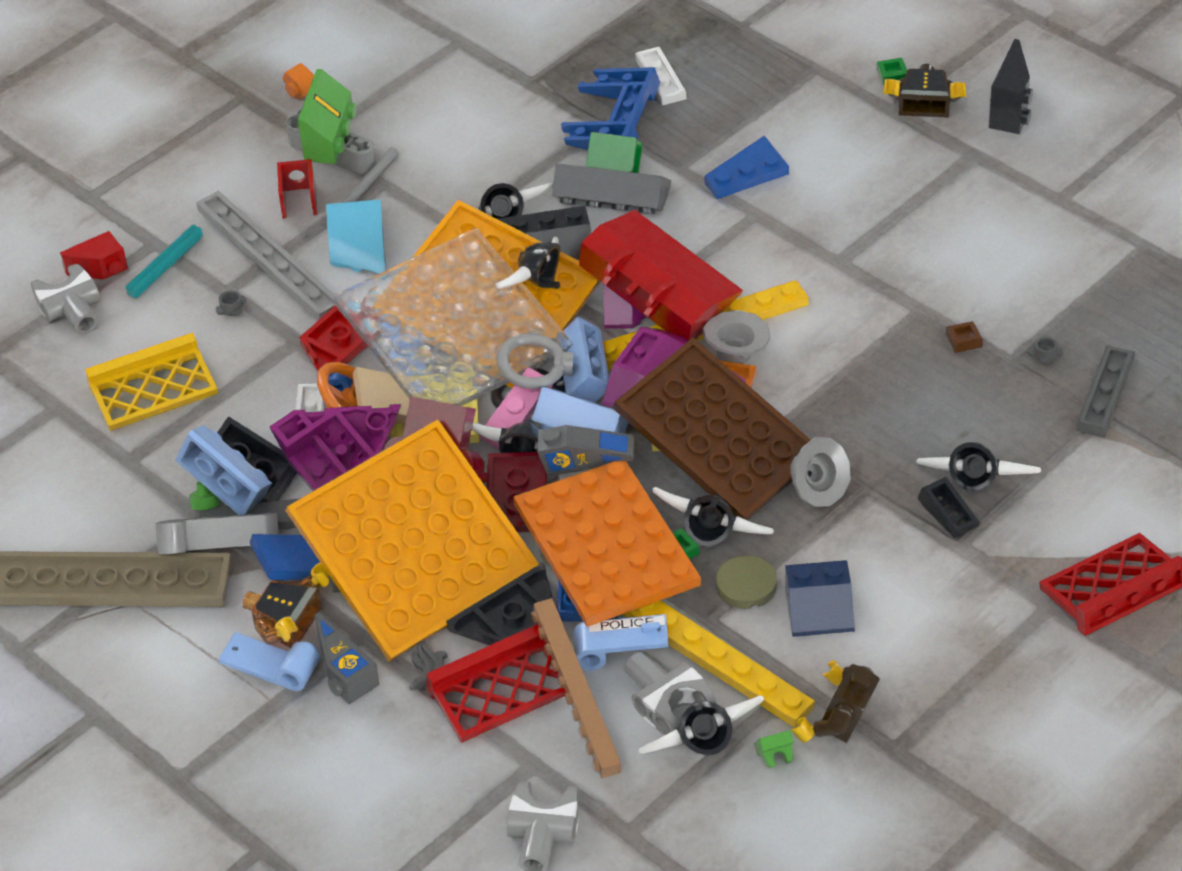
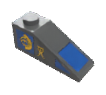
M564 425L538 430L537 452L547 476L599 467L614 461L634 460L635 439L631 434Z
M320 611L316 613L317 633L329 679L327 682L328 686L335 696H341L348 704H351L380 685L377 664Z

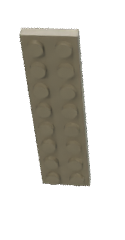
M0 551V605L224 607L232 564L231 553L158 554V552Z

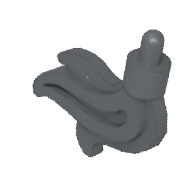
M425 639L417 644V656L415 652H412L411 659L414 666L421 670L423 674L414 679V683L409 685V689L414 690L418 688L421 690L427 687L426 673L444 666L443 659L447 658V652L437 651L433 653L426 646Z

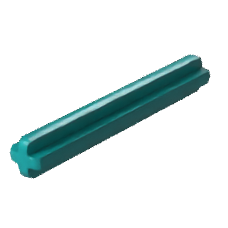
M195 224L187 228L125 286L127 295L138 298L203 237L202 229Z

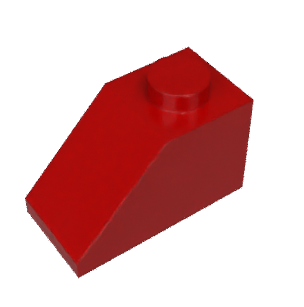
M110 231L60 252L64 272L67 276H70L68 266L73 264L80 265L91 278L102 280L128 269L124 248Z

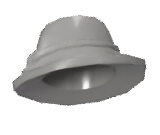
M741 310L722 312L709 319L702 329L705 341L717 351L719 360L744 364L752 354L764 350L770 340L768 324L756 314Z
M814 437L794 457L790 465V475L799 498L811 507L817 508L831 506L843 497L851 481L850 462L843 447L833 439Z

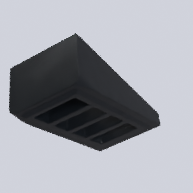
M947 477L921 488L917 499L954 538L980 525L979 520ZM941 496L943 499L938 501L937 498ZM946 504L950 505V507L946 509L943 508V506ZM955 511L958 513L957 515H955V516H953V517H950V516H949V514H951V513H953V512H955ZM961 519L966 521V523L958 527L955 522Z

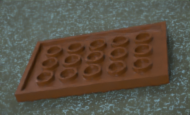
M694 338L690 339L619 397L612 407L707 493L721 496L731 508L732 513L745 520L750 519L793 481L790 475V465L794 457L799 454L801 448L811 441L810 438Z

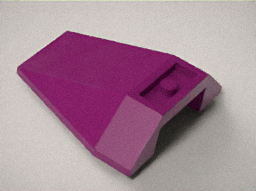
M640 327L612 366L602 405L612 408L614 402L686 344L688 340L683 336L658 328ZM736 374L739 378H741V379L746 383V380H745L744 378H742L741 376H739L738 374Z

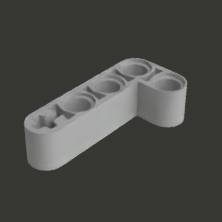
M304 103L286 120L289 144L294 149L302 152L298 119ZM350 132L349 136L344 138V151L339 153L335 165L358 174H367L376 164L374 144L371 140Z
M277 513L173 519L155 523L158 554L251 546L249 542L252 534L279 535Z

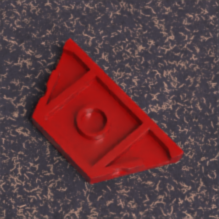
M335 305L299 337L300 344L318 372L325 363L341 362L348 364L382 334L381 324H386V322L372 316L371 308H352L350 306Z

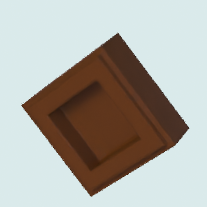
M973 321L946 327V336L955 353L982 347L983 339Z

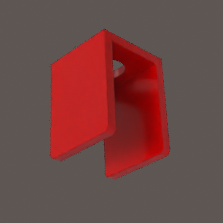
M312 159L277 162L278 194L282 219L287 218L285 191L309 189L313 215H318ZM298 170L304 173V177L300 180H293L289 177V174L292 171Z

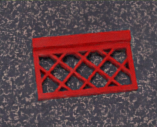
M1139 532L1040 581L1039 585L1040 589L1077 621V629L1084 636H1087L1182 588V558L1180 556L1171 558ZM1138 545L1145 550V553L1128 552V550ZM1109 559L1121 560L1120 565L1103 564V562ZM1126 561L1143 562L1142 567L1125 566ZM1148 562L1162 563L1154 568L1147 567ZM1083 572L1096 573L1095 578L1079 577L1078 575ZM1101 573L1118 574L1117 579L1100 578ZM1123 575L1135 576L1129 580H1122ZM1059 584L1070 585L1069 590H1059L1054 587ZM1075 587H1092V592L1075 591ZM1098 587L1111 588L1103 593H1097ZM1072 600H1081L1085 602L1075 606L1072 603Z
M538 624L426 673L427 691L431 698H435L461 743L565 696L566 691L564 688L561 689L560 687L552 690L543 687L546 676L558 679L559 674L554 672L553 669H549L552 657L551 655L548 656L545 651L544 645L546 643L544 639H540ZM541 651L547 658L545 667L528 663L530 656ZM507 666L520 668L517 680L501 676L502 669ZM525 670L542 674L538 686L522 681ZM480 678L492 681L489 692L472 688L474 681ZM497 683L514 687L510 698L493 694ZM518 689L535 693L534 699L527 703L515 700ZM451 691L464 694L460 705L447 702L443 695ZM469 695L485 699L482 711L465 707ZM490 701L507 705L505 713L498 716L486 713ZM462 714L479 718L477 725L464 731L459 723Z

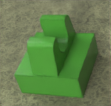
M790 730L759 738L754 743L757 755H761L768 768L776 766L774 761L775 753L783 755L785 764L793 760L792 744L794 740Z

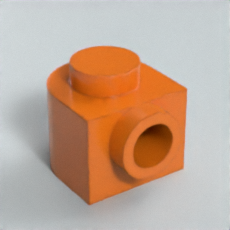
M302 63L284 72L283 82L286 83L285 89L289 96L295 97L298 100L306 97L314 74Z

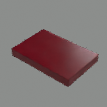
M538 452L488 453L487 473L489 478L487 490L517 533L530 532L514 506L513 497L547 485V473Z

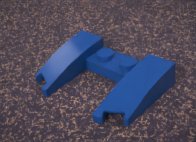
M655 67L595 69L593 73L598 79L593 83L581 81L578 84L579 92L615 98L617 102L608 121L562 122L561 128L563 133L570 134V137L564 138L566 145L588 150L591 132L635 137L638 139L636 131L638 121L647 100H654L660 86V80Z

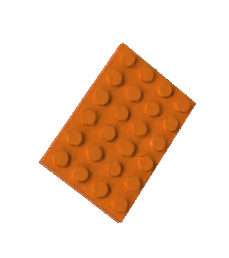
M614 461L513 497L514 506L586 627L701 586L700 575L626 461Z

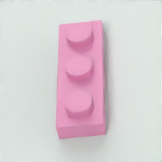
M529 367L522 374L525 377L544 376ZM514 385L485 426L508 429L516 423L528 420L535 411L542 388L526 389ZM479 435L481 440L499 449L498 442Z

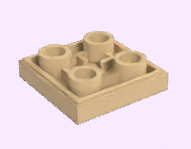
M356 367L353 372L358 406L386 408L389 407V404H401L395 423H406L410 397L413 396L411 379L409 377Z

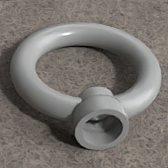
M524 333L511 337L502 344L497 354V366L502 376L510 383L521 388L540 389L542 386L548 387L554 384L562 375H572L573 352H564L554 340L544 335ZM537 345L545 348L554 357L553 369L541 377H525L516 373L510 367L508 357L519 346Z

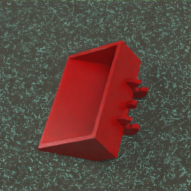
M636 210L600 224L581 242L580 267L662 329L683 336L688 341L692 338L697 339L702 334V329L708 320L722 313L743 292L740 287Z

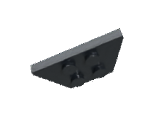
M543 563L539 564L446 621L447 629L452 633L492 645L537 625L538 623H534L531 612H534V603L552 598L545 565Z

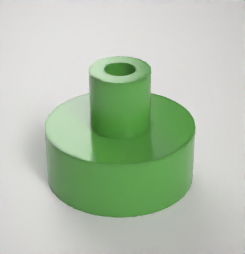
M201 482L196 483L197 491L189 495L190 507L193 510H208L220 505V499Z

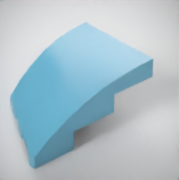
M381 199L326 204L330 264L340 268H350L352 271L360 273L364 269L376 272L380 278H386Z

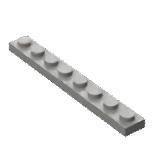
M219 190L196 202L198 211L317 320L321 319L335 305H343L342 301Z

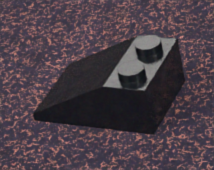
M1018 39L1013 40L991 86L989 128L1020 135L1023 126L1028 125L1030 122L1031 109H1028V104L1032 100L1033 89L1029 88L1030 75L1021 43Z
M228 416L217 433L229 447L239 451L250 465L255 469L261 470L268 480L272 482L266 495L258 503L279 501L297 472L289 464L280 448Z

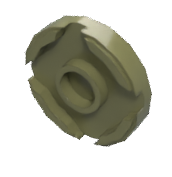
M738 556L727 560L720 566L716 574V588L720 598L730 606L747 609L750 608V605L758 604L759 607L774 597L777 590V573L773 566L762 558Z

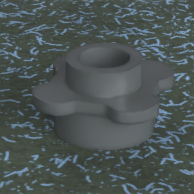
M233 290L223 292L219 296V306L216 307V313L228 316L241 315L243 313L242 306L247 302L246 297Z
M1043 336L1036 339L1034 347H1029L1028 354L1031 357H1036L1041 364L1049 365L1054 358L1063 355V349L1058 347V343L1054 338Z

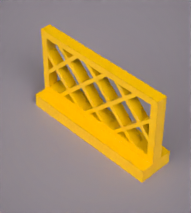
M193 332L85 369L88 388L91 394L94 395L109 431L218 394V388L198 349L197 340ZM193 359L197 361L194 370L181 367L182 363ZM164 369L171 371L166 380L154 376L156 372ZM177 373L189 376L185 386L172 382ZM138 378L144 380L140 389L127 385L129 381ZM195 379L207 382L209 386L201 390L191 388ZM150 382L163 386L158 395L145 391ZM109 388L117 389L112 398L100 394V391ZM168 388L181 392L178 398L172 400L165 398L164 395ZM122 392L136 395L131 404L118 401ZM141 397L154 401L152 406L146 409L137 407V404ZM114 407L126 410L123 417L114 420L111 419L110 413Z

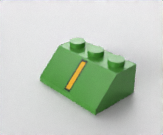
M316 69L298 119L304 160L312 159V162L336 164L339 153L344 151V138L349 136L350 121L356 116V104L352 103L351 92L322 69Z

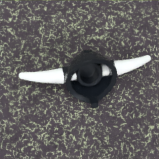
M547 183L521 191L510 184H494L485 191L481 198L480 206L477 209L496 219L522 215L524 203L551 189L553 184Z
M553 237L551 243L543 242L527 246L519 254L520 256L517 261L519 269L508 278L496 283V288L500 289L529 280L541 288L558 289L560 282L554 281L561 250L558 237Z
M524 420L512 425L508 429L495 428L473 422L472 431L498 442L500 453L537 452L539 429L531 421Z
M979 442L961 444L954 449L950 457L918 458L916 460L917 464L950 471L955 483L970 492L982 490L989 486L996 476L1041 472L1040 467L996 459L991 450Z
M657 487L653 488V493L685 513V531L699 546L711 547L720 544L728 537L732 530L751 534H773L774 532L773 528L747 521L733 514L729 505L717 494L701 496L693 500L668 493Z
M760 695L726 708H722L715 702H694L682 714L678 728L640 747L639 753L644 754L685 744L698 754L707 756L717 754L725 749L731 740L733 729L731 722L763 702L764 697Z

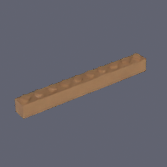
M550 598L534 603V612H531L533 622L538 623L540 639L545 640V651L548 656L551 655L552 668L554 672L559 674V685L561 689L564 688L566 691V702L568 705L571 704L573 708L571 710L575 722L578 721L580 725L578 730L581 738H585L587 742L585 747L588 755H592L594 759L592 764L595 772H599L601 779L621 773L620 759L553 599Z

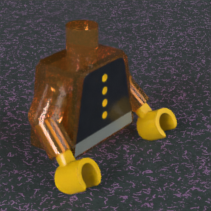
M321 562L316 564L311 570V574L304 579L288 582L274 580L268 584L262 595L251 591L246 593L243 599V608L252 611L255 630L265 643L272 645L279 642L291 648L294 643L301 642L314 622L315 614L322 609L319 587H326L329 583V574Z

